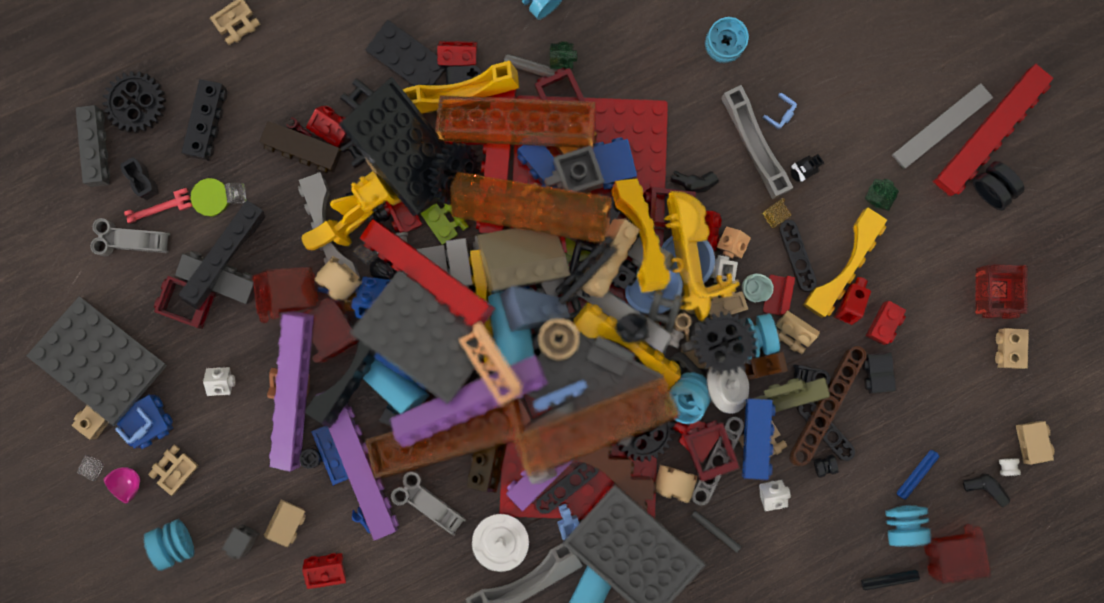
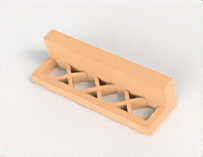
M481 322L473 325V332L459 339V342L499 405H502L521 395L522 385ZM476 338L479 343L478 349L470 348L466 342ZM479 354L489 358L488 365L478 362ZM489 370L498 372V381L488 378ZM499 386L508 388L511 393L501 398L498 393Z

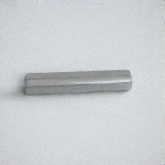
M509 54L504 59V62L511 61L516 69L543 77L555 75L554 72L558 70Z

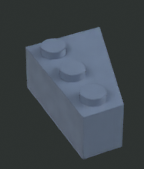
M511 286L500 294L511 332L541 328L552 319L567 320L570 318L567 304H560L558 301L559 297Z

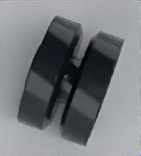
M998 161L990 164L986 168L985 173H981L973 180L974 188L981 198L990 206L1000 211L1005 210L1012 203V199L1018 198L1025 191L1024 184L1019 176L1007 165Z

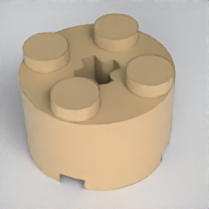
M333 256L317 273L315 280L322 287L326 286L330 290L328 293L335 300H347L362 284V281H358L359 276L345 263L340 265L338 263L340 259Z
M564 319L548 321L542 327L539 334L540 350L547 358L554 361L568 359L575 353L579 344L577 328L570 321ZM554 336H557V337H561V336H562V337H563V339H562V343H563V344H560V343H557V344H556V343L554 342V341H555V337H554Z
M660 465L655 481L656 492L660 493V495L669 498L675 497L680 501L689 503L698 476L691 473L687 474L676 468Z

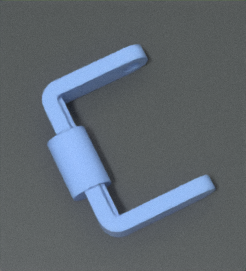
M779 93L778 96L792 105V107L784 114L781 123L778 124L766 115L762 117L777 129L782 128L784 123L790 121L794 115L793 111L797 106L796 102L782 93Z
M140 407L136 410L148 423L136 431L133 437L129 438L120 427L117 426L115 428L127 443H134L137 439H141L153 425V421Z

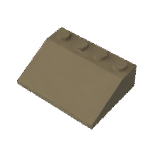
M553 222L477 235L489 293L504 291L511 286L520 288L562 280L570 276L566 256Z

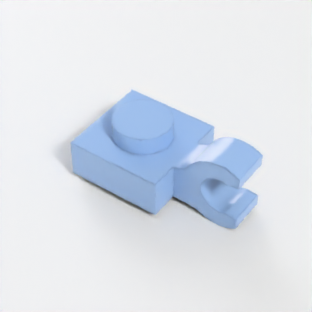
M566 503L558 506L563 520L557 522L563 540L579 524L577 516H571L570 509L567 508Z

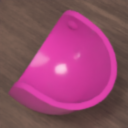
M121 467L110 472L104 478V483L117 499L123 503H129L138 492L140 478L133 469Z

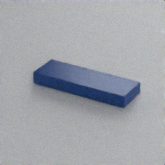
M323 426L311 431L332 485L349 479L329 428Z

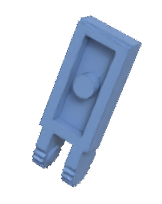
M580 380L539 397V399L535 400L534 407L540 411L547 409L551 402H554L556 405L565 401V397L570 394L573 397L583 394V389L587 388L586 383Z

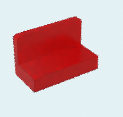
M770 275L769 279H771L774 286L773 294L767 301H764L763 312L783 316L790 309L795 277Z

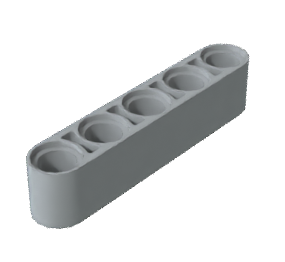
M729 417L723 425L734 450L743 431L744 423L738 417ZM732 420H736L739 425L735 431L729 428ZM720 436L708 455L702 468L703 471L715 467L712 459L716 455L722 458L721 464L729 460L726 450L721 446ZM721 475L713 477V481L708 484L705 481H700L698 476L691 498L692 501L697 505L707 504ZM698 491H704L705 498L702 501H697L695 498Z

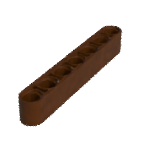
M855 346L844 353L827 385L830 397L818 401L790 452L789 459L793 465H806L812 459L866 359V352L862 347ZM852 351L858 354L859 358L857 361L852 358ZM843 368L849 370V377L843 375ZM835 384L840 387L841 391L839 394H836L833 390ZM825 401L830 402V404H831V410H830V411H828V410L825 409V407H824ZM816 418H820L822 420L821 428H818L815 425ZM808 434L811 435L813 438V443L811 445H809L806 442V436ZM799 451L804 455L802 462H799L796 458Z

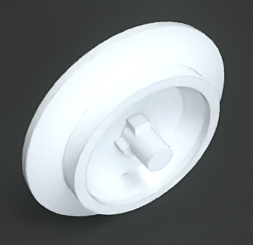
M725 357L717 359V361L721 362L725 360ZM710 367L707 376V387L710 398L715 406L729 414L742 410L749 396V381L744 370L738 367V374L731 370L730 376L727 375L726 371H723V374L719 376V370L716 369L712 374V367Z
M495 514L485 518L476 527L472 538V548L477 560L484 567L499 572L508 571L518 566L525 558L529 547V538L525 527L519 520L506 514Z

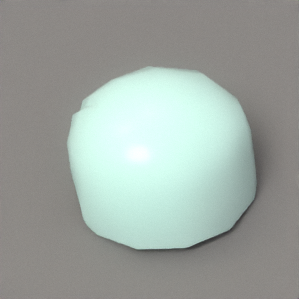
M751 274L742 282L744 297L754 303L767 301L773 294V283L765 275Z

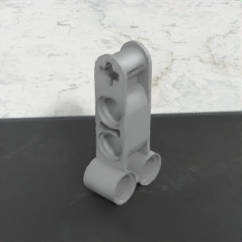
M99 218L93 223V231L98 235V238L93 239L90 247L95 254L104 257L109 256L114 249L169 253L167 245L170 233L116 228L111 221ZM107 224V230L102 233V225ZM104 242L105 249L100 252L99 246Z
M412 470L405 474L403 478L404 486L397 487L392 492V501L397 505H403L406 502L410 503L447 532L455 536L456 530L463 521H466V518L421 485L422 476L418 471ZM409 475L417 477L418 482L416 485L409 484ZM399 490L404 491L406 494V498L403 501L398 500L396 497V493ZM456 518H458L456 522L453 524V526L450 528V525L453 523V521Z

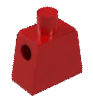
M857 277L855 284H851L845 290L834 318L853 325L863 317L871 293L866 288L868 280Z
M676 421L673 429L681 434L678 442L689 451L684 438L688 434L687 431L696 427L699 430L707 428L706 423L697 421L692 424H683ZM718 430L691 439L700 462H704L720 436Z

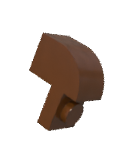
M783 352L750 359L752 362L750 365L744 363L746 368L744 372L748 380L788 371Z

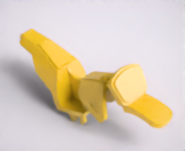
M372 171L366 177H360L361 181L357 184H351V191L354 195L331 201V207L344 216L340 222L335 220L325 221L315 229L304 233L302 243L308 250H316L331 241L339 245L349 246L352 243L349 234L355 231L374 213L373 208L385 200L391 205H396L402 201L383 178Z

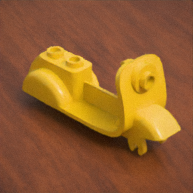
M672 191L669 192V198L667 199L669 215L664 220H670V223L665 226L671 228L676 258L671 259V262H677V269H673L672 272H679L683 281L685 296L682 297V302L685 305H681L679 309H693L697 319L704 321L711 308L710 297L721 295V297L733 296L732 292H735L736 287L740 284L738 281H732V275L728 273L726 274L727 280L725 282L722 281L721 275H717L716 281L718 284L709 288L704 286L697 242L706 241L707 236H709V229L705 225L704 220L706 216L705 207L699 200L687 193Z

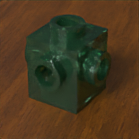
M561 41L558 44H550V69H573L574 62H577V50H574L573 43Z
M875 178L865 199L873 207L889 211L897 198L899 190L891 180Z

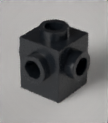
M624 260L618 269V274L611 283L617 288L622 287L626 289L628 285L632 286L636 281L637 268L631 261Z

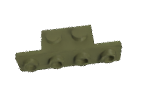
M824 378L808 383L802 380L799 381V379H792L786 385H771L768 390L764 391L765 395L752 399L772 400V404H775V412L829 398L830 393Z

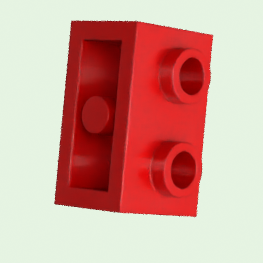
M891 301L883 302L865 336L881 345H886L889 342L892 343L897 334L895 332L897 326H901L906 318L904 315L906 310Z

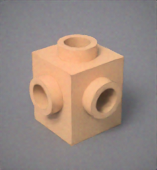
M726 226L717 248L723 251L722 255L731 259L733 257L742 259L751 237L741 230Z

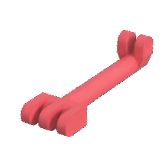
M187 188L173 192L175 198L135 213L132 210L125 211L127 223L136 222L139 219L178 206L180 211L193 207L191 202L184 204V202L191 199L189 195L181 196L188 193Z

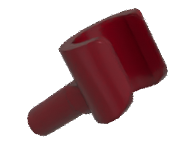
M293 117L291 119L295 122L294 126H289L286 123L287 127L291 130L301 132L309 137L313 136L303 129L300 123Z

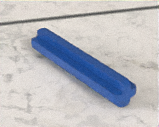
M930 450L897 491V495L904 500L908 498L938 460L939 454L934 450Z

